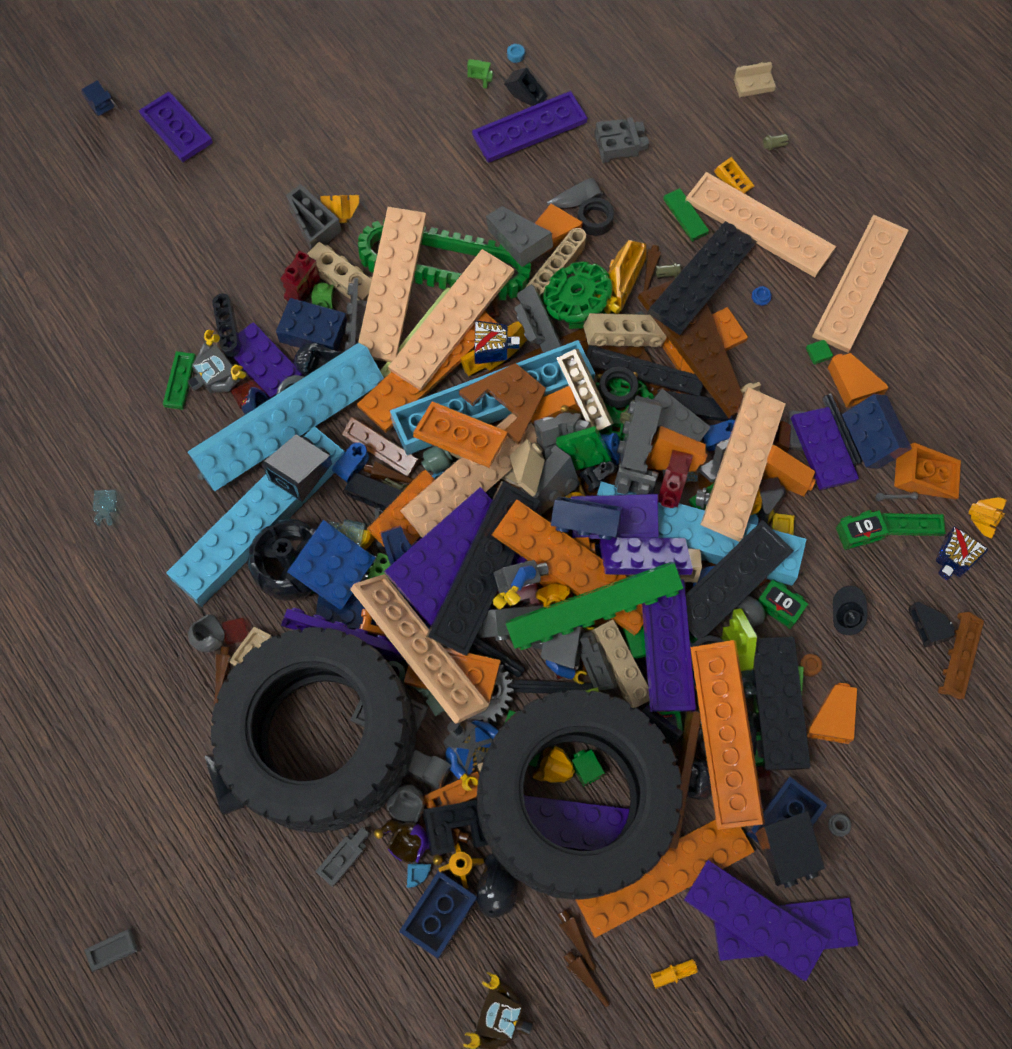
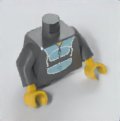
M213 330L205 331L204 339L206 341H204L192 364L196 376L187 382L193 391L204 385L209 393L229 392L240 381L239 378L243 379L246 377V373L240 371L243 368L242 366H232L217 345L212 344L220 339L217 334L212 336Z

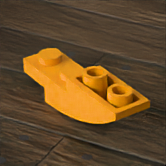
M517 321L504 328L507 331V342L504 343L505 347L503 349L484 350L477 353L473 350L461 357L465 373L470 376L485 367L490 371L511 357L527 341L523 325ZM511 337H520V344H511Z

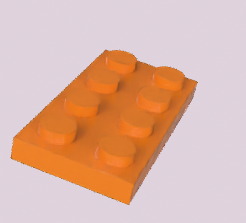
M728 307L712 314L725 351L747 341L748 336ZM666 338L662 347L676 369L680 370L682 356L670 340Z
M432 401L414 430L413 437L490 468L506 440L508 432Z
M423 470L367 530L384 546L380 532L401 526L408 542L412 545L420 537V534L400 510L435 479L426 470Z
M443 647L487 703L490 704L501 661L471 653L464 656ZM409 665L404 684L428 690Z

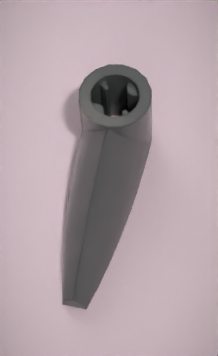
M589 178L547 202V205L553 204L558 208L574 207L581 205L589 198H602L603 193L595 179Z

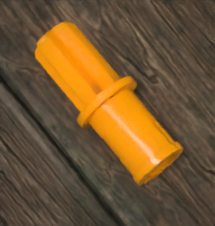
M689 960L676 966L671 964L669 968L650 975L655 989L672 982L678 983L679 979L697 973L698 969L695 961Z

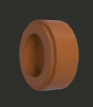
M807 654L800 660L799 666L803 667L804 675L813 677L821 671L822 661L817 655Z

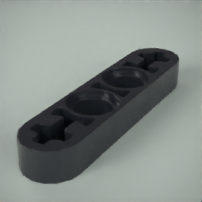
M221 293L216 295L212 301L217 331L220 337V347L227 357H234L240 352L241 346L233 304L227 294ZM230 315L228 319L221 320L223 316ZM232 329L230 334L223 335L226 330Z

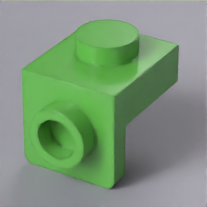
M469 59L467 65L468 77L482 79L483 88L487 89L488 82H492L493 71H490V63Z
M326 283L314 284L312 304L333 310L334 285Z

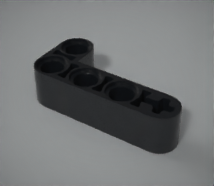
M358 473L353 474L343 490L350 498L382 511L403 492Z

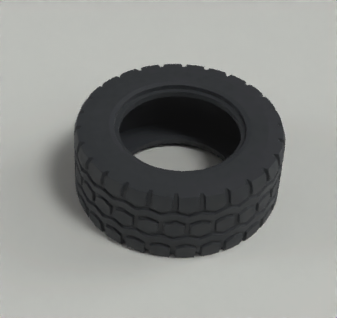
M319 627L304 628L303 631L296 629L281 633L280 637L276 635L260 643L261 647H255L242 658V663H237L227 676L229 680L223 683L218 693L217 699L219 701L214 705L211 720L214 723L211 726V745L214 747L212 750L217 768L220 769V775L228 789L232 790V794L250 810L292 830L313 833L326 832L327 830L336 831L347 828L351 823L354 825L370 816L371 812L375 813L388 801L387 798L392 796L402 783L401 779L406 776L412 761L410 757L414 754L416 737L414 736L416 720L413 713V705L405 686L389 663L371 645H367L360 638L351 634L346 635L345 632L330 628L324 630ZM316 682H336L357 691L363 705L365 722L362 739L351 759L338 771L322 779L294 781L284 778L274 766L268 746L270 724L281 703L296 690Z
M567 690L566 693L560 691L548 694L542 699L538 698L528 703L523 709L513 714L495 735L487 751L477 786V810L483 835L501 865L513 877L535 891L543 892L556 898L573 900L596 898L619 891L643 878L645 874H648L659 863L662 855L664 856L673 841V835L677 832L681 818L680 810H682L683 791L680 788L682 779L679 766L675 764L676 757L670 744H666L664 741L665 736L655 724L649 722L650 718L639 709H633L630 707L631 704L615 696L611 698L609 694L597 691H590L589 693L586 690ZM564 742L590 744L606 752L621 768L629 787L630 809L622 831L607 847L594 851L569 850L549 841L532 823L524 803V776L531 760L546 748Z

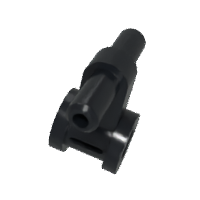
M601 462L597 468L591 466L582 471L579 477L581 480L584 479L588 485L589 493H593L599 490L601 482L605 483L604 479L613 473H617L619 468L613 462Z

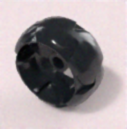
M284 519L277 521L276 525L266 526L255 536L249 549L248 568L251 577L261 591L283 601L300 600L311 593L312 589L287 571L315 532V527L313 528L301 520ZM300 540L302 542L295 550L290 541ZM267 558H277L281 566L285 568L279 580L267 574Z

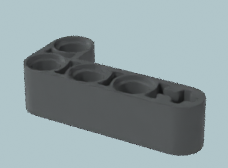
M414 749V754L410 757L412 761L407 774L437 789L442 788L451 771V765L439 757L432 756L431 758Z

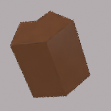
M780 421L773 441V445L786 453L790 445V424Z

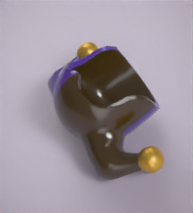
M390 819L381 829H376L374 832V836L377 839H381L383 834L387 832H392L393 835L387 846L388 850L395 858L408 864H416L424 851L430 849L426 831L414 822L402 823ZM442 854L434 856L433 863L435 865L442 864Z

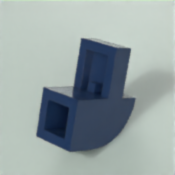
M98 80L82 88V95L97 116L114 108L111 102V95L108 91H104Z

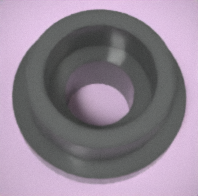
M703 488V490L698 489L696 506H701V509H705L711 494L708 493L707 488Z
M835 814L829 819L828 828L833 835L843 837L850 832L851 822L844 814ZM837 821L843 825L841 830L836 827Z

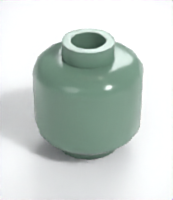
M432 446L423 452L424 460L422 465L427 472L432 471L434 474H438L451 466L453 457L449 451Z

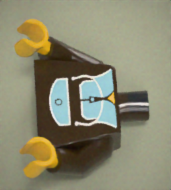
M487 972L491 976L490 983L487 984L482 981V984L489 989L475 1032L465 1033V1035L471 1037L470 1044H463L466 1048L496 1049L504 1047L509 1041L513 1040L515 1031L529 1036L533 1021L520 1017L523 1007L520 1006L521 1000L513 988L491 972Z

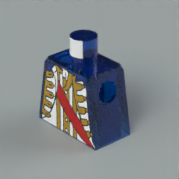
M475 321V364L507 360V349L520 348V337H508L507 325Z
M954 526L946 535L935 559L937 563L942 565L938 574L947 580L953 574L961 577L989 549Z

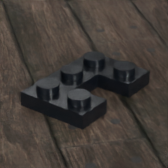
M477 800L423 810L431 856L454 852L455 848L451 829L470 825L474 848L488 846L478 817Z

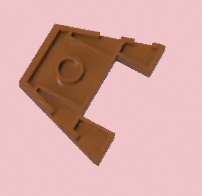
M515 363L461 389L459 395L472 406L486 393L493 396L517 417L505 431L508 432L507 436L519 445L546 392V388Z

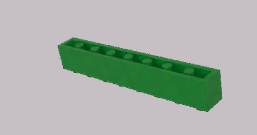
M669 562L505 622L514 648L519 647L520 650L532 647V642L538 640L541 643L553 639V635L560 632L562 635H566L575 631L574 627L580 625L583 628L594 625L597 619L602 617L604 620L611 619L616 616V612L624 610L627 613L636 610V605L644 602L646 605L653 604L658 601V597L666 595L669 598L678 595V590L684 588L675 563Z

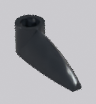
M206 755L205 760L222 815L244 808L245 805L232 794V790L228 789L224 783L214 757Z

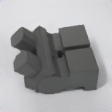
M561 413L556 418L543 421L539 419L534 421L537 444L543 449L544 460L546 461L553 453L551 451L553 446H557L556 437L590 428V422L581 420V414L574 413V415L571 413Z
M620 463L614 487L621 494H626L628 491L637 494H653L659 473L622 467Z

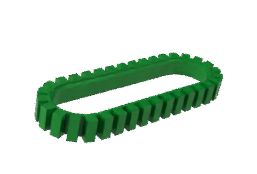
M383 220V225L379 221L373 222L372 228L367 225L363 229V233H360L358 237L359 259H361V263L365 268L369 266V271L374 273L377 254L372 251L371 247L375 242L381 240L385 220ZM426 226L424 227L421 245L477 256L483 249L500 261L511 264L518 273L514 278L508 280L497 294L499 300H506V294L511 299L517 297L518 292L525 289L528 285L531 272L530 262L521 267L501 244L499 247H496V241L489 240L486 245L484 244V238L477 237L476 242H473V236L465 235L463 240L460 233L454 232L453 237H449V231L442 230L441 235H439L437 228L431 227L430 231L426 232ZM417 264L414 277L417 284L422 285L425 279L427 280V286L434 287L435 283L439 282V288L446 290L447 284L451 285V288L462 274Z

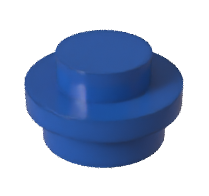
M764 286L756 288L752 293L753 302L761 306L768 304L771 300L770 290Z

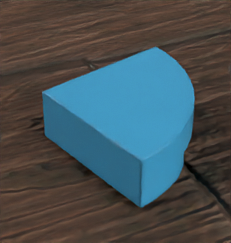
M408 864L407 888H413L422 884L430 873L431 864Z

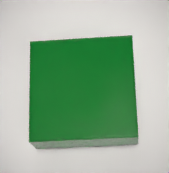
M825 340L806 346V350L814 365L830 360L833 357Z

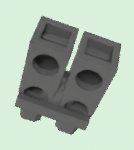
M633 117L627 118V120L596 122L594 135L602 163L610 162V159L617 157H636L639 151L648 149V137H638V135L644 134L643 122H634Z

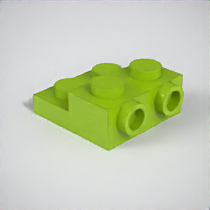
M742 608L734 609L732 619H730V626L723 627V634L720 638L723 641L735 640L741 671L752 670L757 636Z

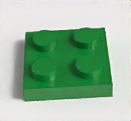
M596 426L556 437L557 446L571 456L575 471L598 465L601 462L611 461V454Z

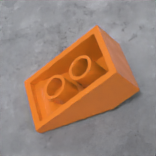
M917 443L910 444L912 449L896 458L894 487L910 493L917 492L923 495L959 499L961 460Z

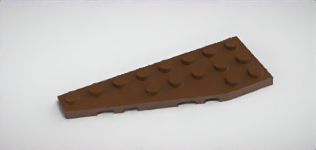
M674 279L639 293L637 298L647 311ZM708 304L703 307L681 335L652 316L727 417L730 419L738 415L743 395Z

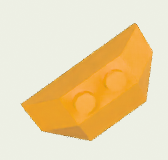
M628 240L618 252L615 260L612 259L608 273L609 279L612 280L613 284L612 297L618 298L616 304L621 307V311L647 258L645 243Z

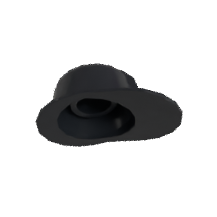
M848 585L839 589L833 597V623L839 633L849 636L855 635L862 631L867 624V600L861 589Z

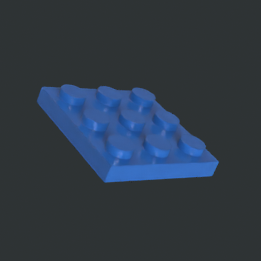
M323 520L287 572L341 610L353 593L350 590L353 584L361 581L375 557Z

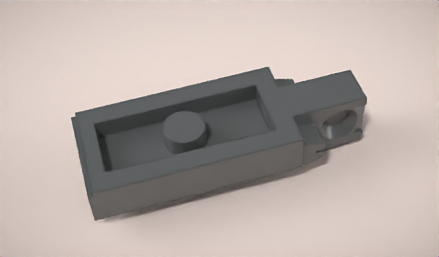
M592 631L584 633L580 638L582 644L580 656L594 688L598 687L599 691L616 688L618 683L599 642L596 643Z
M362 827L356 835L350 833L348 836H345L316 870V873L334 887L364 852L363 850L366 848L364 842L370 833Z

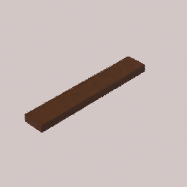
M687 711L677 763L682 779L680 788L683 791L682 810H680V823L669 847L673 849L678 848L701 721L700 713L695 711Z

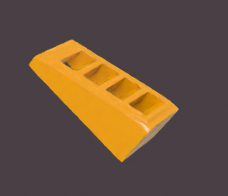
M732 157L720 164L714 171L723 182L744 194L754 187V184ZM745 184L746 186L741 189L739 187L740 185Z

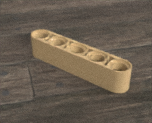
M580 228L572 229L526 286L534 285L542 302L545 286L549 284L551 276L563 267L564 269L571 266L570 264L574 263L583 252L586 242L585 231Z

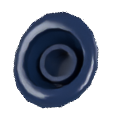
M251 387L249 394L242 400L241 407L243 413L246 415L270 398L261 389Z

